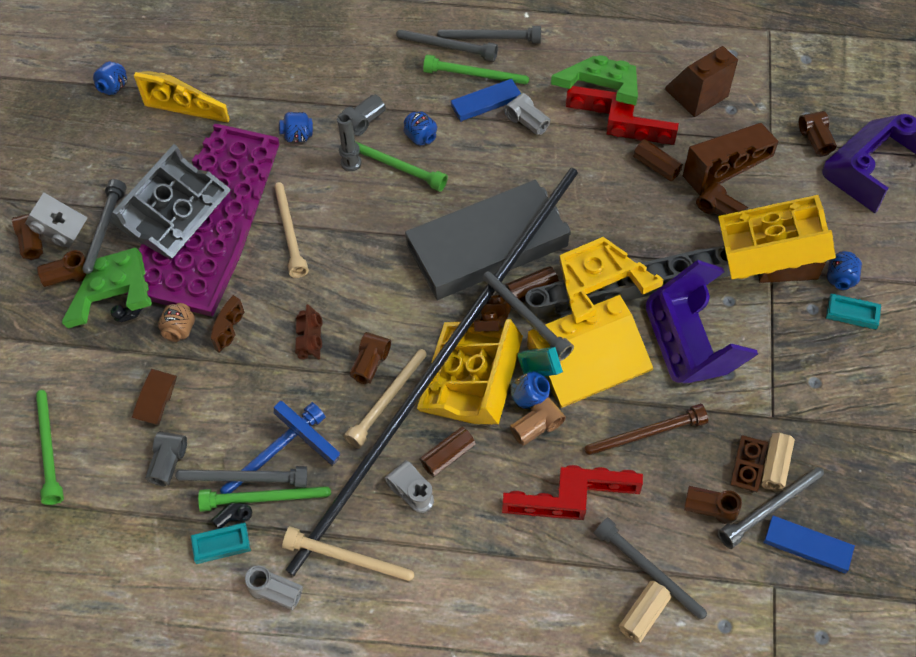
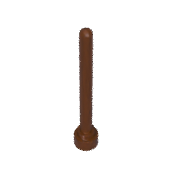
M700 403L691 406L690 410L686 411V414L585 446L584 451L586 454L592 455L687 424L691 426L696 425L697 427L708 424V415L705 407Z

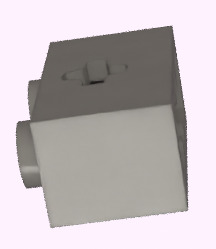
M43 192L25 224L35 233L44 234L51 238L56 245L70 248L86 222L87 217Z

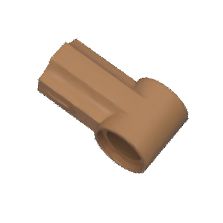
M548 397L542 403L534 405L530 413L510 425V430L516 441L524 446L545 431L552 432L563 424L566 416Z

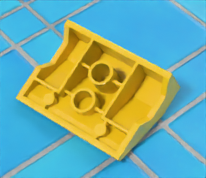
M819 195L718 216L731 279H744L752 275L773 273L776 270L786 268H798L801 265L811 263H823L836 258L832 231L828 230Z
M620 295L595 304L594 306L597 309L596 315L575 324L572 314L545 324L557 337L566 338L574 345L571 354L560 361L563 372L557 375L545 376L560 408L653 370L633 316ZM535 329L528 331L527 347L529 350L550 348V344Z
M506 319L503 328L499 331L475 332L474 323H472L420 397L417 409L420 412L472 424H499L518 357L517 353H519L523 335L512 320ZM444 322L432 362L461 322Z

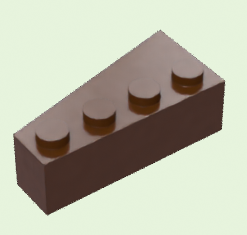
M758 123L689 147L682 176L700 195L710 183L716 182L721 184L773 157L779 141L762 123Z

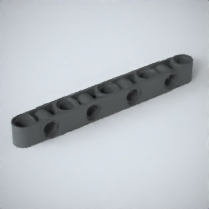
M724 245L642 262L647 267L646 270L654 276L657 274L662 277L663 285L697 260L722 267L725 272L716 279L730 276ZM628 276L586 295L595 305L618 295L622 297L623 301L650 296L659 288L642 294L634 283L629 282L632 280ZM564 280L533 288L526 294L525 306L539 320L572 314Z

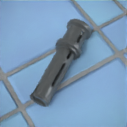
M343 112L337 118L341 145L339 146V154L342 157L341 166L346 171H356L362 163L359 156L360 147L355 142L352 115Z

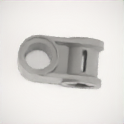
M405 460L385 477V481L391 490L400 496L414 511L424 513L433 507L434 499L431 484L409 461Z

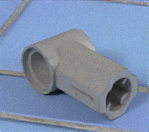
M521 93L504 106L505 115L513 123L521 122L536 135H542L550 125L551 119L535 108L531 98L524 93Z
M260 565L253 566L245 575L246 586L254 598H264L292 611L297 606L303 591L302 585L275 575ZM262 577L266 579L265 584L260 587L252 585L253 581L257 578Z

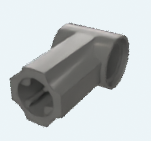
M375 94L368 97L355 108L351 106L345 108L342 113L347 112L352 115L354 135L360 136L367 130L369 123L386 110L382 99Z
M159 431L156 434L153 442L154 455L145 477L148 482L162 487L170 485L178 459H182L186 452V436Z

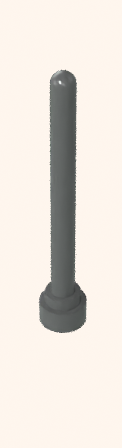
M532 26L528 30H439L437 36L446 39H528L532 43H541V26Z
M398 30L396 32V36L400 39L481 54V57L488 61L494 62L498 53V44L488 42V44L481 46L405 30Z
M111 179L107 183L105 192L108 198L83 265V272L86 274H90L93 271L116 202L124 197L127 187L120 180Z
M491 272L484 273L483 279L550 344V347H556L560 361L571 354L574 345L569 340L557 337Z
M296 466V469H290V471L178 470L175 474L176 479L180 481L290 482V485H295V488H307V466Z
M820 467L814 468L738 524H726L719 529L718 536L721 542L729 549H733L740 544L746 531L824 475L823 469Z
M607 517L597 527L594 535L601 541L605 540L608 543L611 541L658 584L664 586L675 599L698 619H704L707 616V611L618 534L619 530L610 518Z

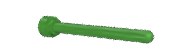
M426 54L424 59L423 72L426 73L441 70L501 81L512 79L514 83L519 84L529 83V77L526 75L442 62L434 55Z
M356 142L360 147L361 154L425 180L436 191L441 192L447 184L448 175L440 171L430 173Z
M39 390L36 393L45 478V484H43V488L40 490L41 503L54 505L62 502L64 495L63 488L56 482L47 393L44 390Z
M311 487L217 494V491L212 492L211 489L199 490L200 512L212 511L218 505L230 503L325 498L331 495V489L329 487Z

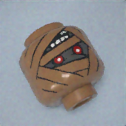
M177 303L176 305L166 306L158 322L161 335L165 339L174 342L186 339L195 323V316L186 304Z

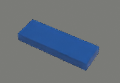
M509 79L451 100V107L458 119L463 121L507 105L521 93L514 81Z
M279 401L274 406L273 413L331 466L339 460L340 452L283 401Z
M772 516L764 540V544L845 574L849 570L855 545L776 516Z

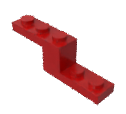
M572 86L571 89L567 90L566 107L609 114L606 135L640 141L646 139L651 142L675 145L679 123L634 117L635 105L616 101L617 92Z
M568 465L560 468L558 497H553L548 493L526 495L522 491L503 493L502 513L584 520L587 490L640 494L643 486V474L636 473L633 470L617 472L609 471L603 467L582 469L577 465Z

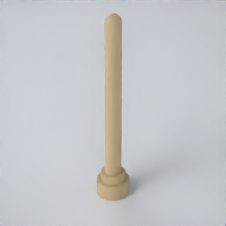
M277 182L274 188L291 257L287 265L291 277L300 278L308 273L307 261L299 253L284 185L281 182Z
M420 349L416 352L361 423L347 430L344 434V439L350 445L360 449L367 441L368 429L427 355L425 350Z
M291 526L288 527L282 544L284 549L294 551V549L300 550V548H304L403 580L411 581L414 578V572L410 569L304 537L305 534L300 533V529Z

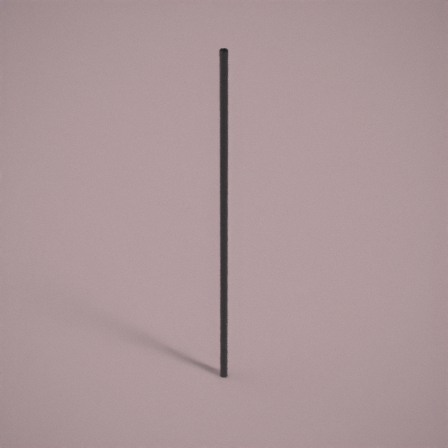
M570 168L497 270L494 276L500 282L503 281L578 174L576 169ZM489 284L470 308L308 538L319 541L494 294L495 290ZM300 548L285 571L295 576L312 551Z

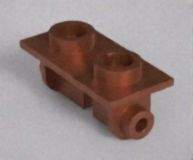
M309 304L306 305V311L302 310L296 316V333L304 335L296 337L295 353L299 359H307L308 355L312 354L319 360L320 349L322 348L321 326L323 321L321 315Z

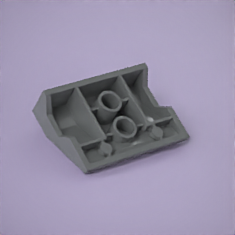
M173 144L113 210L110 222L129 237L172 260L228 195L231 189L209 171L198 170L183 158L179 148Z

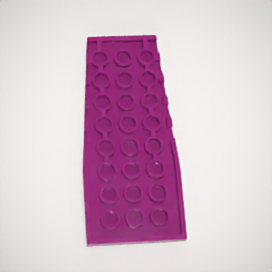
M216 123L213 125L214 131L209 138H205L202 143L203 149L199 155L195 154L192 163L198 170L209 171L228 186L231 191L172 260L144 244H141L139 248L146 273L144 274V279L149 288L147 293L152 302L164 305L183 303L190 307V311L211 317L214 316L240 259L280 145L278 137Z

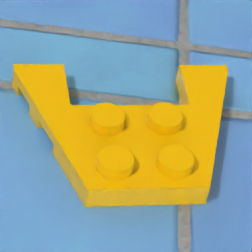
M604 237L563 253L559 259L575 324L596 315L597 309L586 294L628 276L640 292L646 294L663 286L662 277L657 274L655 276L646 270L647 267L645 265L632 261L627 257L628 254Z

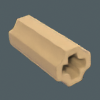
M780 432L772 433L760 483L763 488L774 492L783 491V488H785L795 441L792 436Z
M650 581L620 623V631L627 638L636 643H641L671 599L670 592L656 581Z

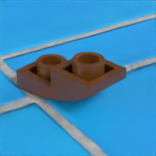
M232 295L220 311L212 329L211 340L218 353L232 343L236 336L233 325L237 324L245 313L241 300Z
M492 295L481 311V316L474 321L475 332L499 331L503 327L510 313L511 306L500 295Z
M151 369L140 392L132 418L160 425L167 400L170 401L177 376Z
M741 435L731 477V486L758 492L768 442Z

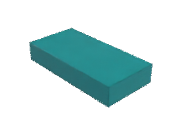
M831 293L828 299L826 319L877 330L880 321L881 304Z
M556 347L526 350L517 353L523 374L534 371L543 376H551L563 372Z
M246 523L191 535L196 564L251 551Z

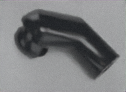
M115 305L111 309L110 314L114 317L115 321L122 323L137 318L143 308L131 311L128 307L123 308L121 305Z
M230 503L211 521L218 529L223 528L230 521L245 522L252 517V509L247 504Z

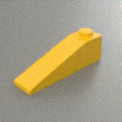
M152 71L135 72L134 74L145 106L227 123L230 120L226 104L171 75Z

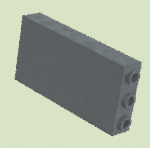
M536 179L405 231L406 245L436 300L485 281L483 279L485 272H491L495 275L548 200L546 189L540 187ZM556 206L510 270L568 246L571 231L568 224L559 217V211Z

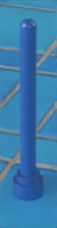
M313 402L304 408L305 412L302 414V419L310 426L318 425L326 418L322 410ZM289 428L241 471H257L292 441L297 434ZM228 481L221 487L220 493H232L243 482Z

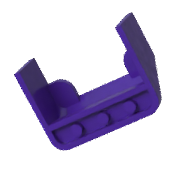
M909 114L871 120L825 162L822 169L823 176L873 213H876L889 188L870 175L876 166L875 160L870 155L889 137L916 154V118Z
M700 260L695 261L651 294L646 302V311L670 377L674 382L682 384L728 375L758 355L755 349L731 343L713 353L698 313L709 302L710 296L706 285L725 271L722 267Z

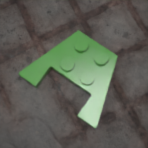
M602 55L592 56L553 74L551 78V85L571 89L577 80L618 90L616 101L635 106L637 104L636 66L630 65L627 61L609 60L606 56Z
M135 247L97 258L93 271L90 274H86L62 320V324L67 328L86 324L92 302L127 292L126 306L131 311L151 306V298L147 293L149 290L148 284L144 279V274L146 273L141 252Z

